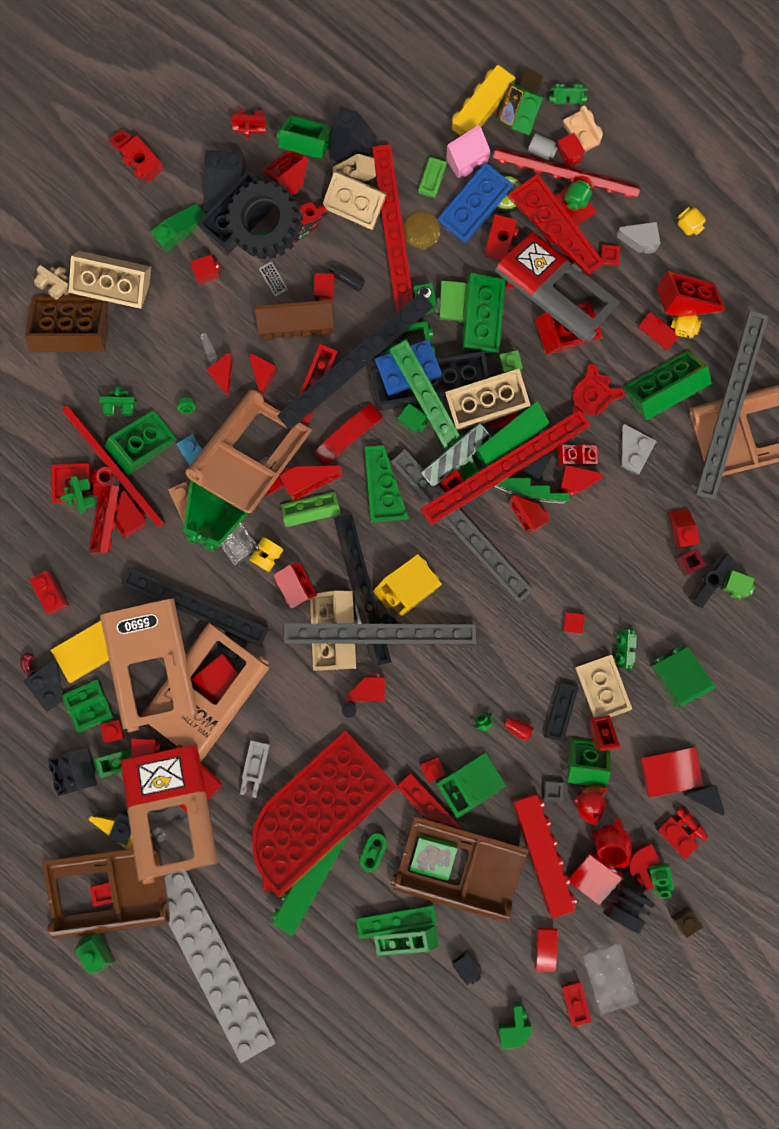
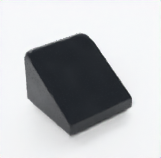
M226 632V635L228 637H230L236 643L241 645L243 648L246 647L247 644L245 642H243L233 634ZM222 642L217 646L218 649L236 660L239 658L238 654Z

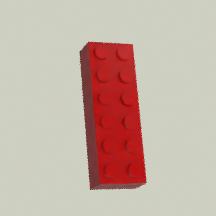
M532 792L511 799L527 849H529L530 859L548 913L554 919L575 912L574 905H577L576 899L571 890H568L567 886H570V881L567 874L561 869L564 863L561 855L555 850V847H558L555 836L549 832L548 828H551V823L548 816L543 814L542 809L545 808L542 797Z

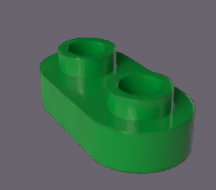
M373 833L368 838L360 859L362 869L367 872L375 871L381 862L387 846V840L383 834ZM375 839H379L381 841V844L379 846L374 845L373 842ZM372 858L374 860L373 864H367L366 859Z

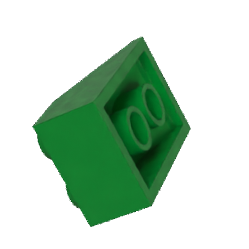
M153 410L110 436L105 448L129 476L172 445L177 438Z

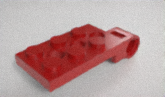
M108 467L95 469L90 476L93 484L91 495L98 497L89 553L93 554L108 553L112 546L110 536L111 531L115 528V520L113 519L114 513L118 510L117 495L119 487L114 486L115 475ZM101 472L106 476L105 482H102L99 478Z

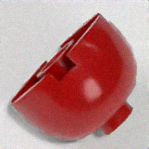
M588 785L583 788L581 794H576L574 805H577V812L580 818L588 823L599 825L597 820L601 821L607 799H603L604 793L608 794L607 787Z

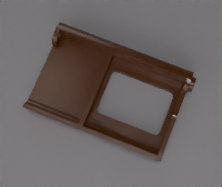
M414 816L398 874H393L391 885L394 886L393 890L508 923L512 911V901L529 849ZM423 835L453 843L469 851L459 884L446 882L412 872L408 869L413 847L418 836Z
M152 846L155 865L157 867L162 866L159 849L157 846ZM134 849L42 861L52 918L48 924L47 931L53 939L164 925L170 922V910L164 875L154 878L155 882L143 884L142 881H138ZM107 872L113 901L112 909L69 915L62 913L57 878Z

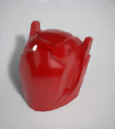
M615 819V824L606 825L598 830V832L592 831L597 854L604 862L617 868H625L629 865L632 841L627 831L622 827L620 819Z

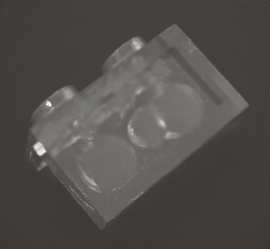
M242 522L221 544V547L234 565L239 564L253 553L254 550H258L255 540L246 532Z

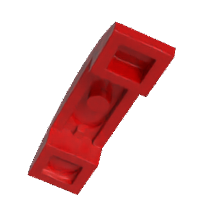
M372 404L368 405L335 431L314 452L315 455L325 466H329L360 436L384 419L383 416Z

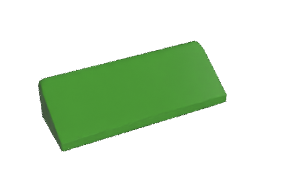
M336 491L280 504L286 527L341 514Z

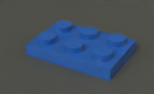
M429 339L410 346L429 381L442 377ZM391 353L375 359L388 396L410 388Z

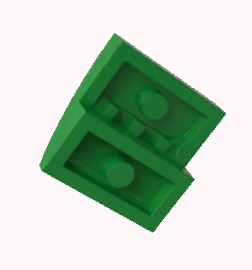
M98 679L62 695L67 711L71 714L76 732L78 733L114 718L110 704Z

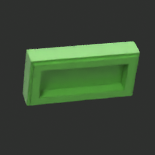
M429 157L418 189L419 194L436 199L447 162Z

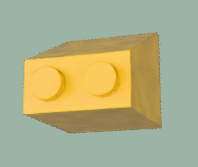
M418 554L387 576L373 592L387 610L392 607L398 614L404 616L442 584L438 576L430 570L427 562Z

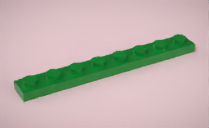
M405 339L389 348L443 447L447 450L461 437ZM471 456L456 468L463 481L480 472Z

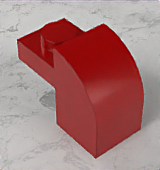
M648 842L635 848L631 852L630 863L627 866L628 873L631 876L638 874V876H635L640 888L644 887L647 891L655 887L646 869L650 868L649 865L660 863L651 843Z

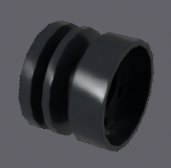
M618 883L616 888L622 891L623 894L620 895L613 892L612 895L619 900L618 903L608 901L602 913L625 928L640 934L646 922L639 915L640 913L650 915L651 912L643 907L647 905L654 908L655 903L639 890Z

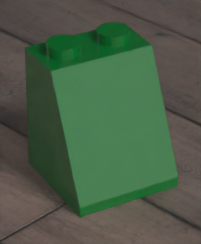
M678 646L671 650V655L667 657L662 655L654 660L655 664L651 665L673 707H682L716 688L689 647L682 648Z

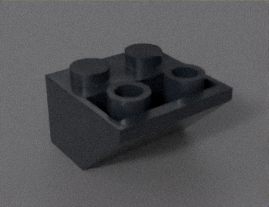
M88 747L48 759L49 770L52 773L53 785L57 796L97 785Z

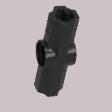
M724 552L719 554L688 598L694 605L700 608L705 606L736 562L733 557ZM709 575L715 577L716 583L714 585L709 583Z

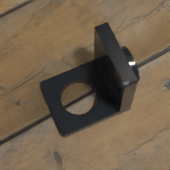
M122 811L118 813L108 838L127 845L131 837L128 812Z

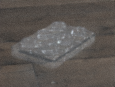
M620 943L582 954L601 1015L639 1003Z

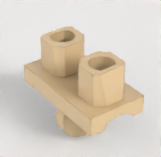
M41 265L37 268L38 275L34 283L38 288L43 290L47 284L51 285L52 287L48 290V293L56 300L63 294H69L68 284L66 283L68 277L64 275L65 269L63 267L57 269L52 267L50 271Z

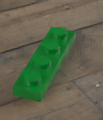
M434 905L356 918L359 939L437 926Z

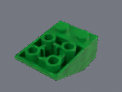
M486 752L436 782L457 818L506 786Z

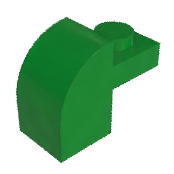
M512 1002L514 1023L498 1024L501 1049L521 1047L530 1038L532 1025L530 1021L523 1022V1020H527L526 1008H522L520 1002Z

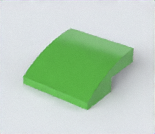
M441 282L440 320H457L458 323H464L467 283Z

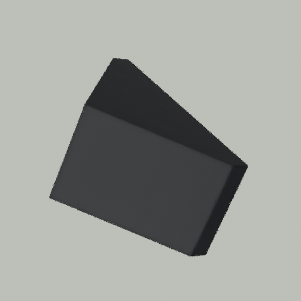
M707 785L687 791L684 796L723 816L725 813L717 785Z

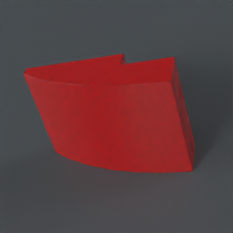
M696 747L639 757L648 797L703 786Z

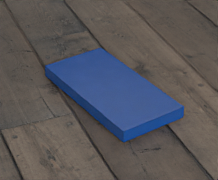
M485 162L437 218V222L466 244L510 193L514 185Z

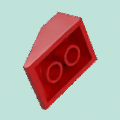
M667 271L656 288L664 311L669 315L684 317L720 312L725 309L715 283Z
M591 302L576 305L591 318L596 317ZM547 312L535 319L546 355L589 343L588 340L583 342ZM599 326L595 330L597 334L590 342L603 338Z
M291 466L284 469L279 476L292 501H295L342 477L343 472L340 466H299L295 468Z

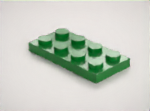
M475 273L468 275L462 338L463 349L485 351V353L490 354L499 353L505 292L504 279Z

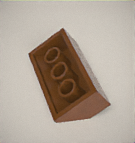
M331 300L255 306L258 334L260 339L264 341H272L279 337H282V339H292L293 336L309 338L315 334L329 336L331 333H335Z

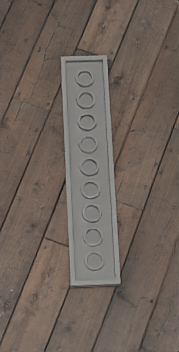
M188 871L168 874L164 876L170 910L169 926L240 1063L276 1044V1040Z

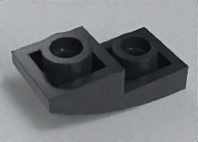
M557 448L526 466L522 471L539 480Z

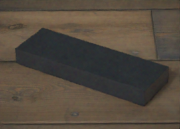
M559 681L544 735L545 738L564 742L578 686Z

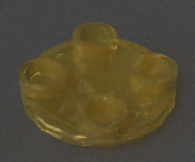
M419 212L413 214L404 224L405 239L410 245L421 250L428 249L437 242L440 236L438 220L428 213Z

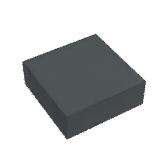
M544 780L543 800L563 802L565 782Z

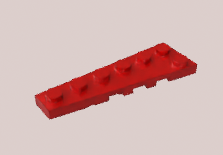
M539 174L508 194L509 200L576 265L583 269L587 275H590L604 265V261Z

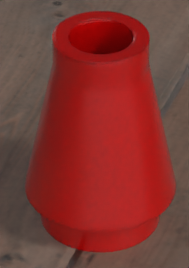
M510 717L504 725V728L508 729L521 741H528L534 730L530 726L531 724Z

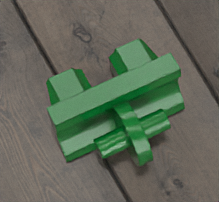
M116 385L115 391H109V396L115 397L99 398V402L103 405V414L105 416H115V407H121L122 416H133L134 407H137V401H135L134 397H122L129 396V391H122L121 385Z
M77 476L71 477L69 484L72 493L69 487L64 488L65 495L60 497L61 502H68V506L73 507L75 506L74 500L78 514H83L85 510L95 506L92 495L83 497L81 491L89 490L90 484L88 478L77 479Z
M659 863L657 865H649L652 883L655 887L653 888L654 893H658L660 899L670 898V891H674L670 864Z

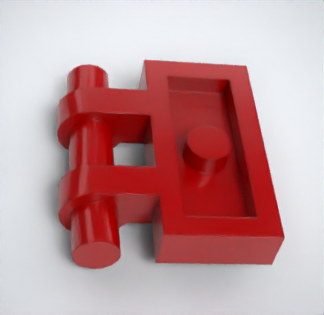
M680 807L675 812L680 817L677 821L670 816L656 830L683 859H686L699 847L694 839L699 837L702 841H705L709 836L704 832L705 829L701 825L696 824L692 819V815ZM685 823L692 830L689 834L682 828Z

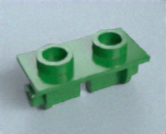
M554 84V88L549 89V91H553V94L549 95V102H553V104H566V97H570L569 104L582 105L587 102V95H584V91H588V89L583 88L584 85H572V88H565L564 84Z
M618 630L616 637L617 652L615 655L617 668L633 669V666H635L636 652H629L630 648H636L637 635H635L633 630Z

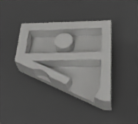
M624 424L621 428V467L639 475L656 440Z

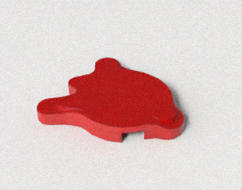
M589 364L586 368L585 378L574 388L572 413L580 410L586 416L598 415L607 408L609 403L622 399L625 396V392L621 388H609L608 384L611 378L599 374L595 364Z

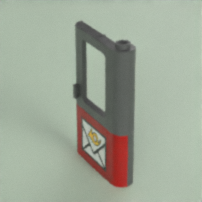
M534 232L508 253L495 269V272L583 342L587 340L590 342L597 334L595 330L621 302L582 271L583 269L570 262ZM565 273L570 274L606 303L605 308L595 318H591L553 287Z

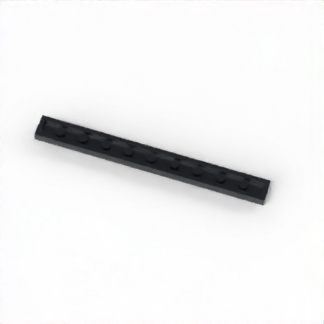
M420 292L279 413L277 417L291 431L433 308V305Z

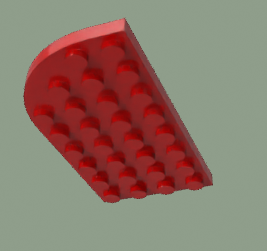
M346 731L266 803L256 820L252 835L254 862L262 878L279 898L398 788Z

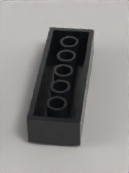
M485 351L436 359L442 377L433 379L430 383L440 401H446L445 392L488 379ZM378 368L371 369L378 411L406 407L408 404L412 406L420 405L411 388L388 396Z

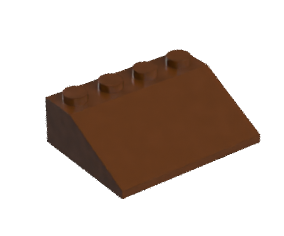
M33 295L25 331L29 352H105L108 330V301L82 295H62L57 300L50 295Z

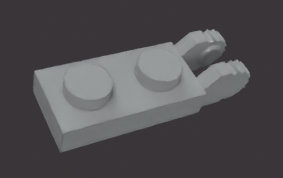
M250 741L242 775L241 795H245L247 792L248 781H253L255 784L252 790V797H257L260 783H262L270 744Z

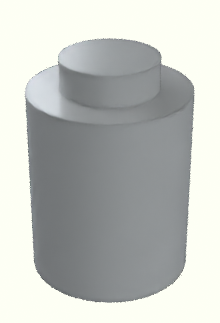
M536 133L528 151L549 160L550 157L554 158L558 147L555 146L556 142Z

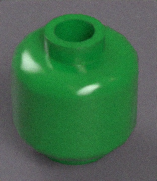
M581 180L571 183L564 197L568 203L567 206L575 211L586 208L592 196L591 186Z

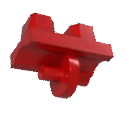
M237 110L235 114H232L233 132L245 133L246 139H250L251 133L266 134V120L263 111L256 110L253 112V115H246V111Z

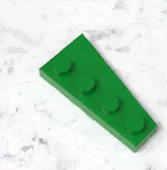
M384 445L365 447L371 523L409 520Z

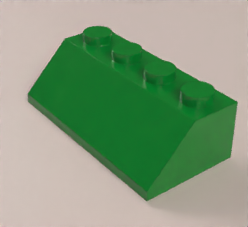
M687 350L624 385L623 388L636 411L645 420H649L696 392L703 390L711 385L712 381L708 366Z
M536 401L477 449L475 457L484 468L548 430L549 421L540 404Z

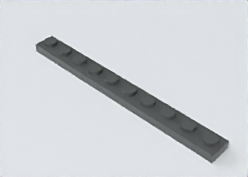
M749 311L695 492L696 496L715 500L769 316Z
M406 450L402 451L391 461V464L427 503L445 494L438 485L431 486L421 474L423 468ZM460 509L442 519L518 604L533 591Z
M283 624V644H476V624Z

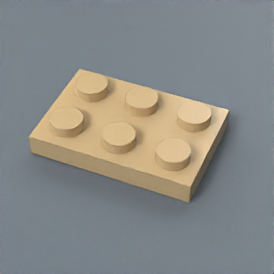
M335 171L322 205L335 214L373 230L387 193Z
M612 655L575 667L593 718L607 715L613 717L632 710Z

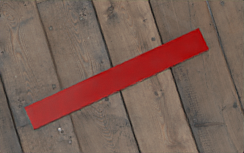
M68 406L64 407L62 412L107 467L112 470V473L153 523L160 528L164 526L165 522L73 410Z

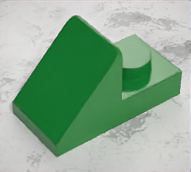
M131 749L94 759L99 778L122 772L121 761L131 758Z

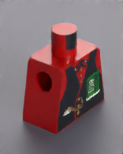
M312 202L300 206V211L303 215V220L300 222L303 224L302 231H298L300 235L298 241L320 227L321 218L328 215L324 205L316 208Z

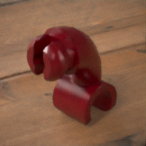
M24 653L23 657H21L20 665L24 673L30 676L37 671L31 669V661L34 659V656L30 653Z

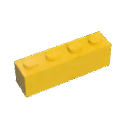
M499 65L494 70H489L483 84L479 83L474 90L475 94L471 98L468 97L460 112L457 111L451 120L452 130L460 136L478 125L482 127L505 98L509 83L515 82V77Z

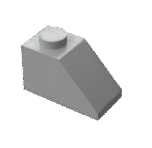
M657 222L619 227L617 232V238L638 253H653L661 244Z

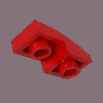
M560 445L558 446V464L598 465L597 446Z
M537 928L535 970L555 972L558 930L557 928Z

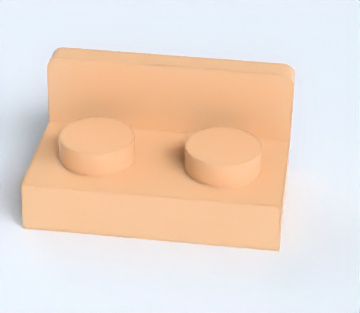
M585 105L581 107L580 112L563 120L569 135L575 132L585 151L600 144L603 136L602 130L599 126H596L592 112L587 110Z

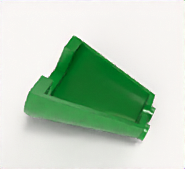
M190 480L183 532L186 535L185 539L193 544L198 542L204 545L205 549L214 551L249 513L242 511Z

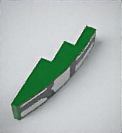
M507 478L494 486L509 494L530 500L563 504L569 502V493H550V486H531L530 478Z

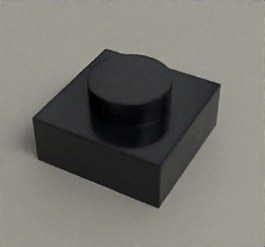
M392 607L380 619L384 624H402L405 620Z

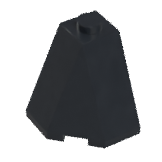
M340 106L333 126L330 160L342 163L356 154L363 156L371 155L377 136L358 112Z

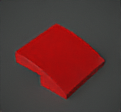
M222 654L191 680L206 699L216 705L240 673L227 656Z

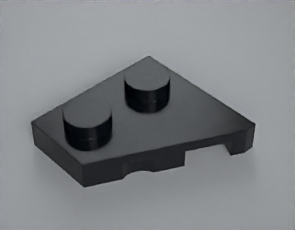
M55 658L23 680L46 712L63 701Z

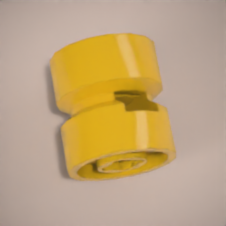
M262 537L257 545L259 549L254 550L249 560L270 572L275 564L274 559L280 557L283 549L267 538ZM264 553L268 555L266 559L262 558Z

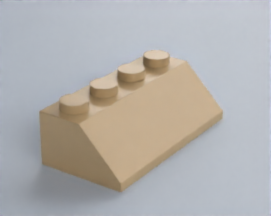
M78 251L71 256L69 293L141 309L150 285L151 267Z
M520 369L445 392L457 431L474 427L478 423L483 424L527 410L531 406Z
M353 591L316 593L317 596L310 600L311 624H354ZM312 644L313 671L356 669L355 644Z

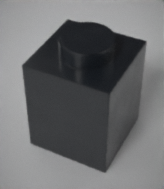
M467 950L452 961L453 968L466 985L469 983L474 984L481 978L482 969Z

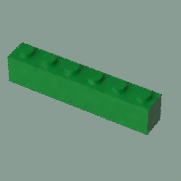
M350 833L297 881L291 891H287L283 895L281 901L284 903L281 909L276 908L271 917L274 920L273 925L292 936L294 935Z

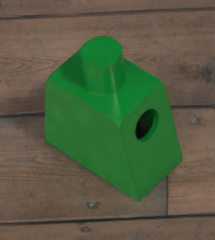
M98 933L89 934L78 941L75 953L89 975L99 973L115 962Z

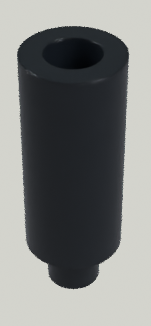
M331 264L329 267V271L334 274V278L355 291L359 292L364 286V279L343 266L339 265L337 267Z
M352 703L345 704L342 707V714L347 718H351L357 713V708Z

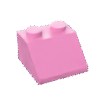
M479 125L447 145L446 161L458 178L463 175H469L478 165L483 166L489 160L490 149Z

